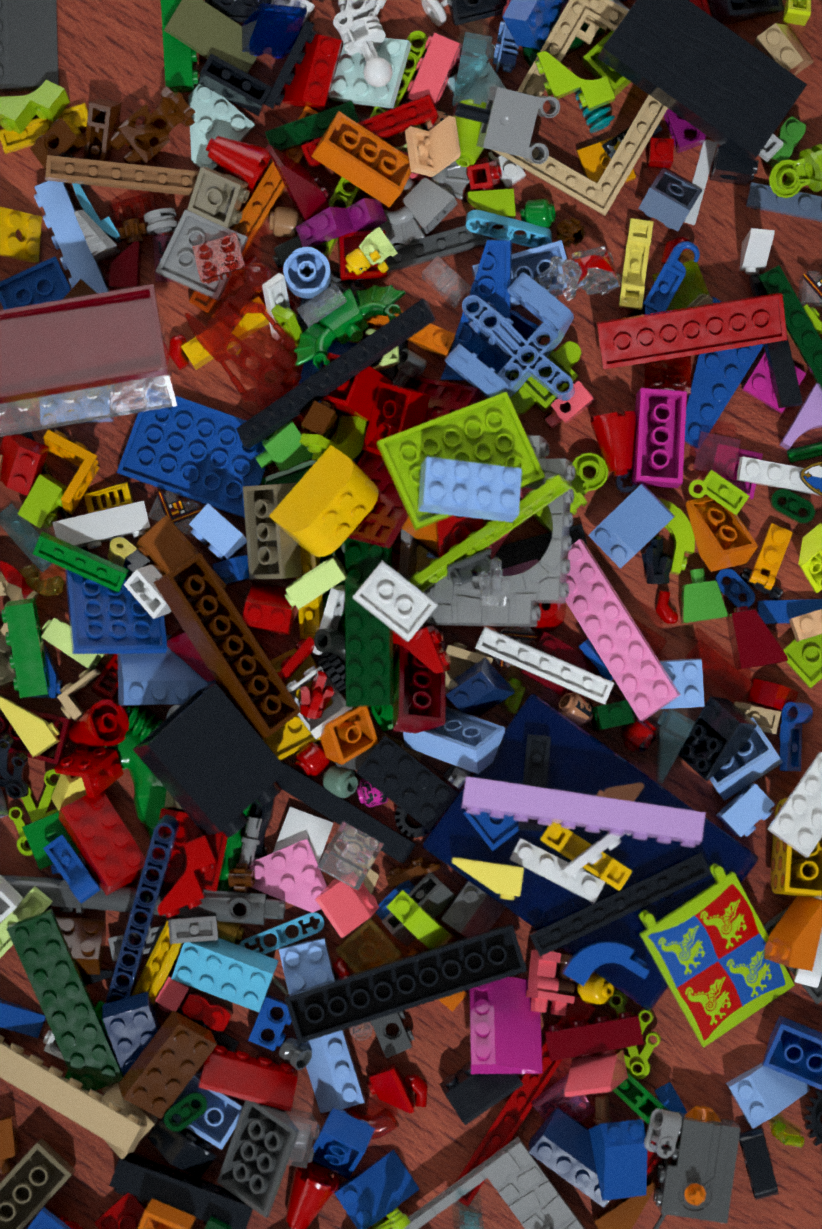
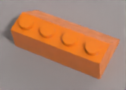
M340 111L336 114L311 156L389 208L402 193L412 173L408 156Z

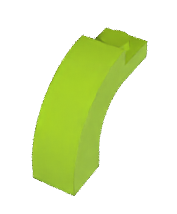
M340 416L336 433L331 440L326 439L320 434H302L299 443L308 447L307 450L313 453L312 460L315 462L330 445L353 460L362 451L369 423L358 416Z
M658 498L675 516L664 528L669 531L674 542L670 574L679 575L681 570L685 571L688 557H685L684 553H694V533L690 521L676 505Z
M404 890L386 906L429 949L447 944L453 938L437 920H434Z

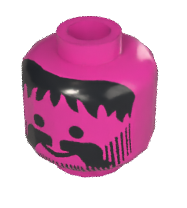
M362 778L360 780L357 792L361 804L365 803L367 807L371 808L387 803L388 798L365 779Z

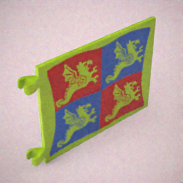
M716 863L711 865L709 869L717 882L658 922H655L653 915L646 910L639 914L641 921L647 928L639 935L703 1048L795 986L784 965L764 959L765 945L768 942L769 936L735 873L731 872L726 875L723 868Z

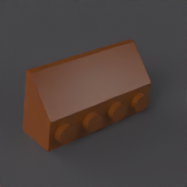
M167 515L143 535L135 545L150 560L149 565L153 564L162 576L186 559L199 553ZM211 568L212 572L214 573V575H215L216 578L218 579L219 583L221 584V586L223 587V589H225V588L227 587V585H226V584L223 582V580L217 575V573Z

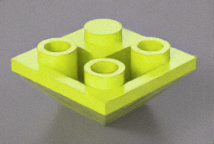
M821 523L803 537L798 563L816 593L822 590Z

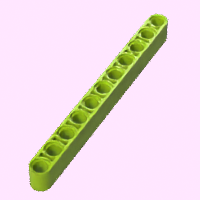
M414 31L407 38L411 44L419 40L424 45L421 48H414L411 45L407 61L413 62L414 66L410 69H404L401 80L404 83V87L398 90L394 108L402 105L408 93V86L418 72L416 71L417 64L420 58L425 57L427 52L425 45L428 39L422 31ZM375 106L370 117L388 110ZM341 177L328 204L329 207L343 204L348 208L355 204L362 189L355 186L356 188L352 192L344 191L343 187L351 182ZM338 238L319 244L326 247L323 255L327 259L330 257Z

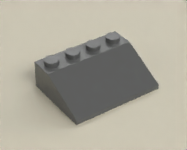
M0 0V92L35 91L45 80L59 85L57 0Z
M245 1100L217 1183L265 1218L269 1217L299 1133L298 1128L285 1110Z

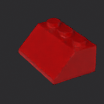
M315 35L311 44L307 42L303 50L307 53L301 65L296 64L293 70L296 73L295 78L290 86L286 84L283 92L286 95L282 103L301 108L308 106L317 112L327 110L329 93L343 48L342 40Z

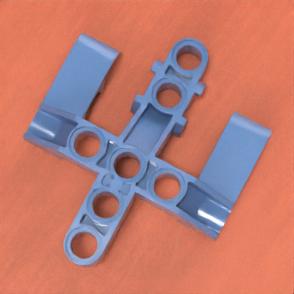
M524 272L518 276L507 289V292L543 322L526 341L512 326L514 322L510 318L503 317L490 302L486 303L476 295L467 296L463 300L462 309L466 318L470 321V327L476 333L480 331L488 337L489 344L494 345L496 343L509 356L510 360L496 374L492 367L489 369L479 360L474 352L471 354L459 343L445 359V362L472 386L478 388L487 398L507 392L509 397L513 396L530 376L562 401L569 400L574 396L575 387L570 376L547 358L562 341L574 319L573 313L563 303ZM472 305L479 306L478 311L474 313L469 312L468 309ZM488 320H497L496 325L493 327L485 326ZM543 337L550 339L546 345H540L538 341ZM531 354L535 356L533 361L529 363L523 362V358L526 355ZM544 369L552 370L551 375L548 377H542L540 373ZM511 372L519 373L517 379H507ZM563 383L570 385L567 391H558L559 385Z

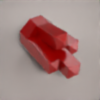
M318 671L317 675L314 676L310 690L308 686L300 687L301 701L299 708L302 711L300 714L307 718H321L326 705L334 694L333 687L325 686L324 688L327 679L324 671Z

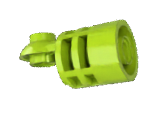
M822 144L801 151L797 160H783L773 167L769 176V185L778 197H792L806 185L814 192L822 190ZM786 173L787 179L785 183H783L782 177Z
M585 453L573 461L575 478L571 484V489L574 491V500L570 504L572 515L577 513V508L580 505L585 506L587 504L584 495L588 491L600 488L607 480L608 468L604 459L597 454ZM585 467H592L595 470L593 478H586L583 475ZM547 505L533 516L552 534V514Z

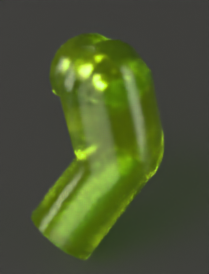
M779 1121L773 1123L771 1133L781 1143L788 1146L803 1147V1136L784 1132L786 1128L785 1123Z

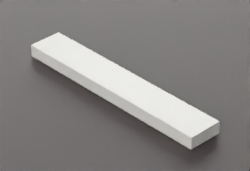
M484 627L475 648L604 705L614 685L609 680L487 627Z

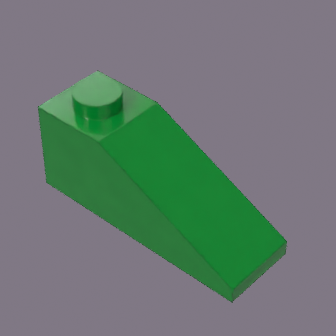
M628 1071V1078L613 1089L648 1125L650 1124L651 1114L655 1109L670 1111L638 1080L630 1075Z

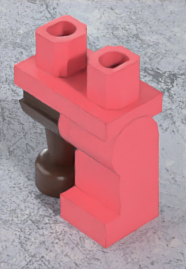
M531 950L528 978L529 990L526 992V997L532 998L531 1011L546 1013L547 1003L552 1001L550 1014L566 1016L568 1003L574 1004L575 997L573 992L575 987L569 980V977L563 974L562 970L572 955L549 952L539 956L537 950ZM560 964L558 975L556 977V965Z

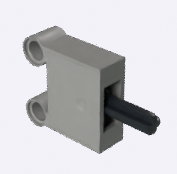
M491 86L485 109L460 102L456 103L454 107V115L456 117L482 123L477 142L478 147L520 156L527 162L542 164L548 159V148L542 143L531 142V137L537 115L553 118L559 113L560 104L556 98L551 96L537 97ZM549 101L550 109L545 113L543 104ZM537 147L539 155L534 159L532 157V150Z

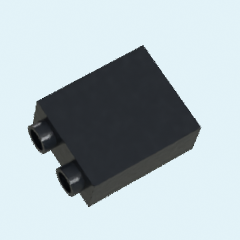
M216 683L196 691L133 748L134 752L204 835L223 832L229 838L236 834L249 821L244 811L254 801L263 806L276 797L282 790L276 780L287 771L286 767Z

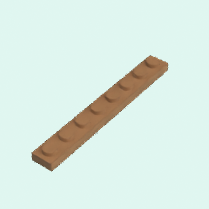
M47 155L45 180L192 196L199 171Z

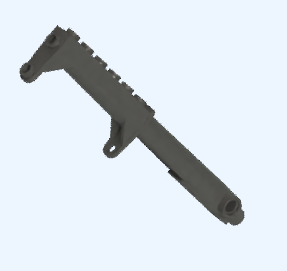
M81 856L82 862L84 863V865L86 866V868L89 870L88 865L86 864L85 860H84L83 857ZM1 875L23 898L36 886L53 901L46 910H50L51 906L60 907L59 911L74 912V908H76L77 913H84L85 908L131 913L138 887L123 886L106 896L101 888L99 892L81 904L63 878ZM203 889L206 898L201 900L202 905L189 909L187 905L179 909L180 914L172 916L180 918L216 916V920L221 922L265 925L266 918L284 919L286 903L284 900L268 899V894L219 890L214 892ZM144 890L145 895L153 896L150 891ZM161 890L155 915H159L158 906L171 890ZM240 903L246 905L247 912L245 915H241L238 912V905Z

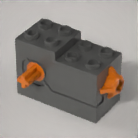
M697 1105L687 1113H679L682 1117V1126L678 1133L675 1150L671 1155L672 1159L663 1158L662 1164H658L657 1178H659V1188L655 1187L653 1201L656 1202V1206L661 1214L728 1223L741 1128L734 1120L720 1119L712 1108Z

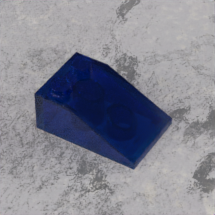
M261 3L242 24V52H249L252 56L269 54L273 58H284L287 56L296 42L307 13V8Z

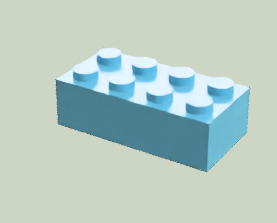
M221 938L214 941L183 943L171 979L260 1012L279 960Z

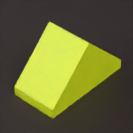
M786 0L782 22L805 26L811 14V0Z

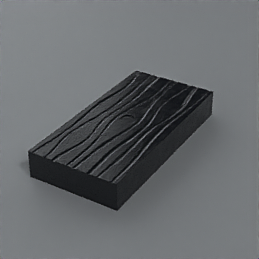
M637 0L603 46L598 56L599 60L749 166L756 159L807 86L805 82L689 0Z

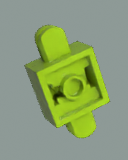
M569 341L564 343L556 352L552 351L547 358L570 376L573 383L577 380L578 375L571 368L579 361L581 349L578 344ZM532 356L526 363L533 361L535 356ZM544 369L541 371L540 376L548 377L551 375L552 370ZM515 372L512 376V380L517 379L519 373ZM531 376L513 396L509 397L518 415L526 413L534 404L545 412L557 399ZM563 383L559 385L558 391L565 392L570 385Z

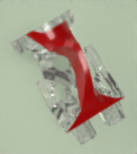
M605 246L571 254L573 259H562L554 256L551 258L549 268L534 278V281L555 298L564 295L567 301L576 296L578 288L585 290L587 295L599 293L602 296L620 287L621 283L620 275L615 272L612 265L613 257L611 252H607ZM555 276L557 277V284L552 283V279Z

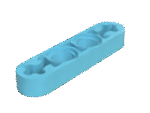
M472 210L466 216L467 229L476 234L500 240H512V243L530 248L552 243V232L546 227L482 210ZM499 224L504 226V228L497 230L493 226ZM523 230L526 233L524 235H516L514 232Z
M311 912L241 941L239 946L245 947L247 942L249 945H254L257 943L255 938L259 937L260 945L264 951L260 952L259 947L253 951L264 955L320 932L324 927V918L317 912ZM311 916H314L315 919H320L317 929L310 926L305 928L308 933L303 934L302 926L298 921L303 920L304 925L310 922ZM287 926H297L299 929L298 936L289 938L285 933ZM269 933L277 937V943L273 947H268L264 943V937Z

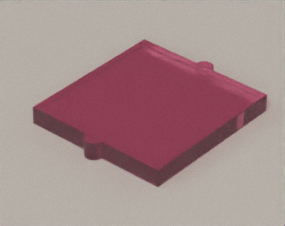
M701 431L698 447L694 450L696 456L693 469L704 472L713 470L719 475L733 477L736 461L739 460L738 451L741 440Z

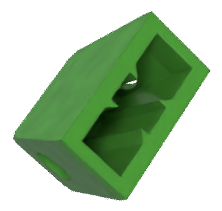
M291 420L261 441L266 450L255 458L262 469L275 462L279 470L284 471L312 459L313 453L307 450L308 447L299 443L301 433Z
M704 568L690 570L692 584L682 586L681 624L727 617L728 614L717 581L706 582Z

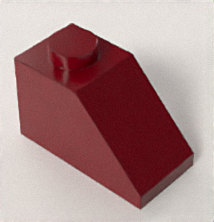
M134 241L110 263V270H106V284H109L112 291L140 286L142 246L139 241Z

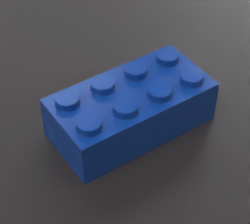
M511 0L503 15V19L516 45L541 50L567 0Z

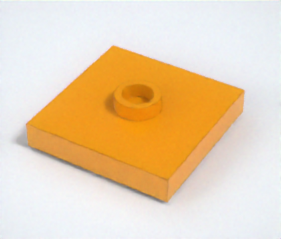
M612 138L577 150V155L586 178L595 183H598L611 161L602 145ZM633 169L625 183L636 179Z

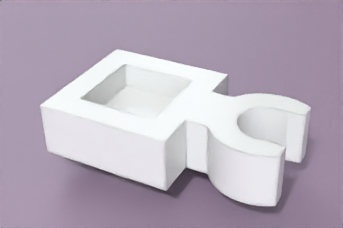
M489 152V159L491 161L497 160V164L501 167L502 178L500 180L506 189L526 177L521 167L502 156L495 157L492 152Z

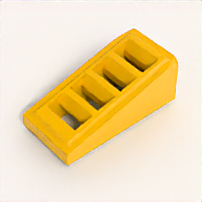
M128 482L84 495L88 514L134 503ZM119 491L123 492L125 502L121 503ZM111 493H114L116 501L115 505H112L110 498ZM105 495L108 506L105 508H103L101 496ZM96 497L98 510H94L92 498Z

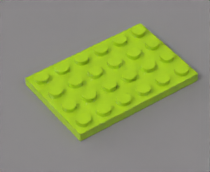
M507 392L377 442L380 453L415 530L453 516L418 511L421 465L426 457L521 468L520 489L545 478Z

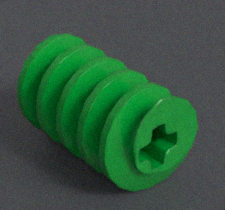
M140 705L129 706L125 711L129 720V730L133 728L132 735L134 736L141 733V741L163 722L160 719L155 723V714L146 717L148 711L146 708L139 712Z

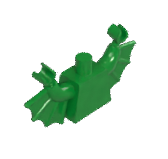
M373 285L366 290H357V301L351 289L347 290L313 313L319 324L311 321L308 329L300 334V343L294 349L298 356L296 365L299 366L313 359L314 365L319 370L321 362L324 361V364L328 365L330 363L326 357L328 348L335 340L340 344H345L349 340L352 342L360 341L363 338V331L368 328L366 319L381 315L388 316L389 321L396 317L395 313L401 314L400 307L394 303L403 297L406 292L394 289L393 285L387 287Z

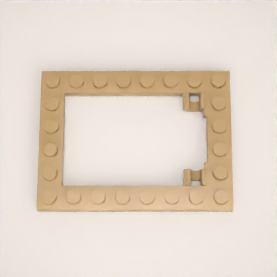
M569 0L540 52H548L561 63L576 37L590 45L599 28L605 31L607 28L615 31L629 11L611 0ZM584 23L589 25L586 33L580 30ZM535 61L517 92L539 97L545 91L543 83L547 82L544 73L539 74ZM648 95L598 183L593 182L548 156L544 163L534 164L527 162L520 156L495 150L492 151L606 216L668 108ZM537 148L532 150V157L535 159L539 155Z

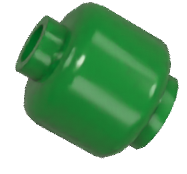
M548 199L528 200L525 208L521 209V220L546 228H549L552 222H555V207L553 203L550 204Z

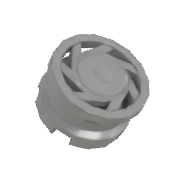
M163 208L144 214V221L148 224L146 227L147 234L163 235L167 231L168 233L174 232L178 225V222L175 221V209Z

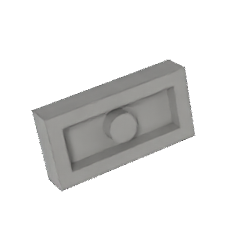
M216 916L168 920L170 944L218 940Z

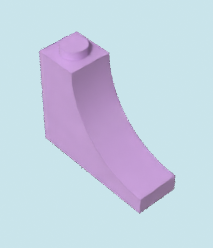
M817 383L812 387L781 441V447L788 450L800 435L809 430L822 427V391Z

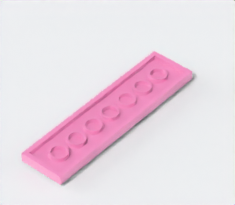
M579 539L568 550L570 572L567 574L566 583L569 585V595L566 597V603L640 721H644L681 694L584 541Z

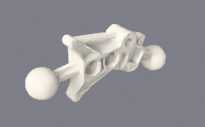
M338 0L340 13L335 16L333 24L345 44V51L348 55L359 52L364 56L366 65L363 72L368 84L378 88L385 86L392 78V66L387 60L378 56L375 48L384 41L386 36L377 15L380 9H383L387 0Z

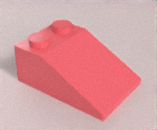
M609 1050L575 1057L571 1063L564 1091L565 1097L609 1092L628 1078L623 1050Z

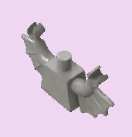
M454 161L434 177H431L430 180L423 178L416 184L409 178L403 189L407 194L403 199L405 206L396 211L384 210L387 221L378 226L381 230H385L386 237L390 243H400L408 246L415 239L425 238L422 230L428 235L458 204L455 197L460 200L463 199V190L470 182L466 174L467 167H461Z

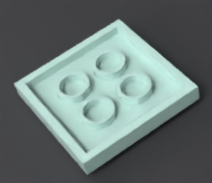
M385 38L375 48L378 56L391 64L393 73L390 82L379 88L371 86L364 78L363 69L366 65L364 56L359 52L348 55L344 49V44L329 98L337 102L347 103L352 101L353 104L393 109L412 44L408 40Z

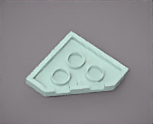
M199 84L188 96L189 106L196 112L191 116L195 121L190 126L191 160L198 168L206 166L216 170L219 166L208 157L209 152L206 151L210 139H216L217 136L242 142L255 128V124L226 98Z

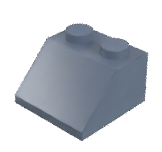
M662 168L638 209L643 211L645 215L659 220L666 227L679 231L702 190Z

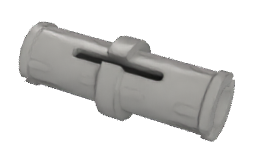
M248 817L249 821L246 824L244 837L241 838L243 843L238 863H247L253 866L255 850L260 842L258 837L262 819Z

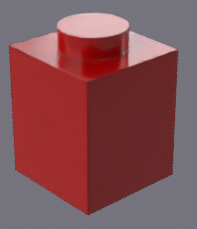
M650 139L648 144V168H671L674 155V139Z

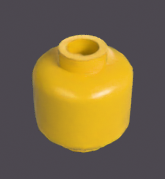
M592 973L584 986L578 984V993L585 1003L604 1005L611 999L614 987L607 975Z

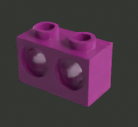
M667 109L663 117L670 136L674 139L676 152L680 153L703 145L707 135L670 109ZM687 130L694 132L695 138H686L684 132Z

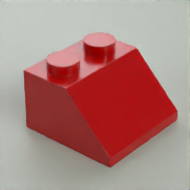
M6 430L0 447V455H3L0 481L7 488L28 496L39 474L42 472L49 447Z

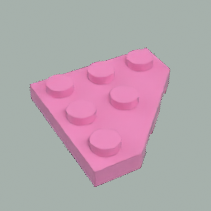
M308 838L254 860L253 866L248 865L250 869L255 870V885L251 888L312 913L321 909L315 899L327 887V884Z

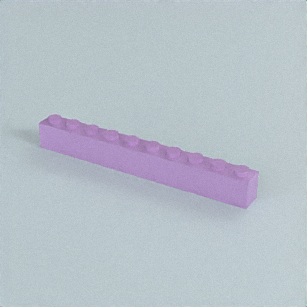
M467 776L461 807L466 809V813L480 815V811L488 812L494 818H504V815L514 816L513 820L528 822V819L538 820V824L548 826L554 822L560 823L562 828L575 829L576 826L585 827V831L593 833L606 830L609 831V835L623 836V833L632 834L634 839L647 840V837L657 838V842L671 844V840L679 841L681 846L695 847V844L699 845L702 842L705 820L704 812Z

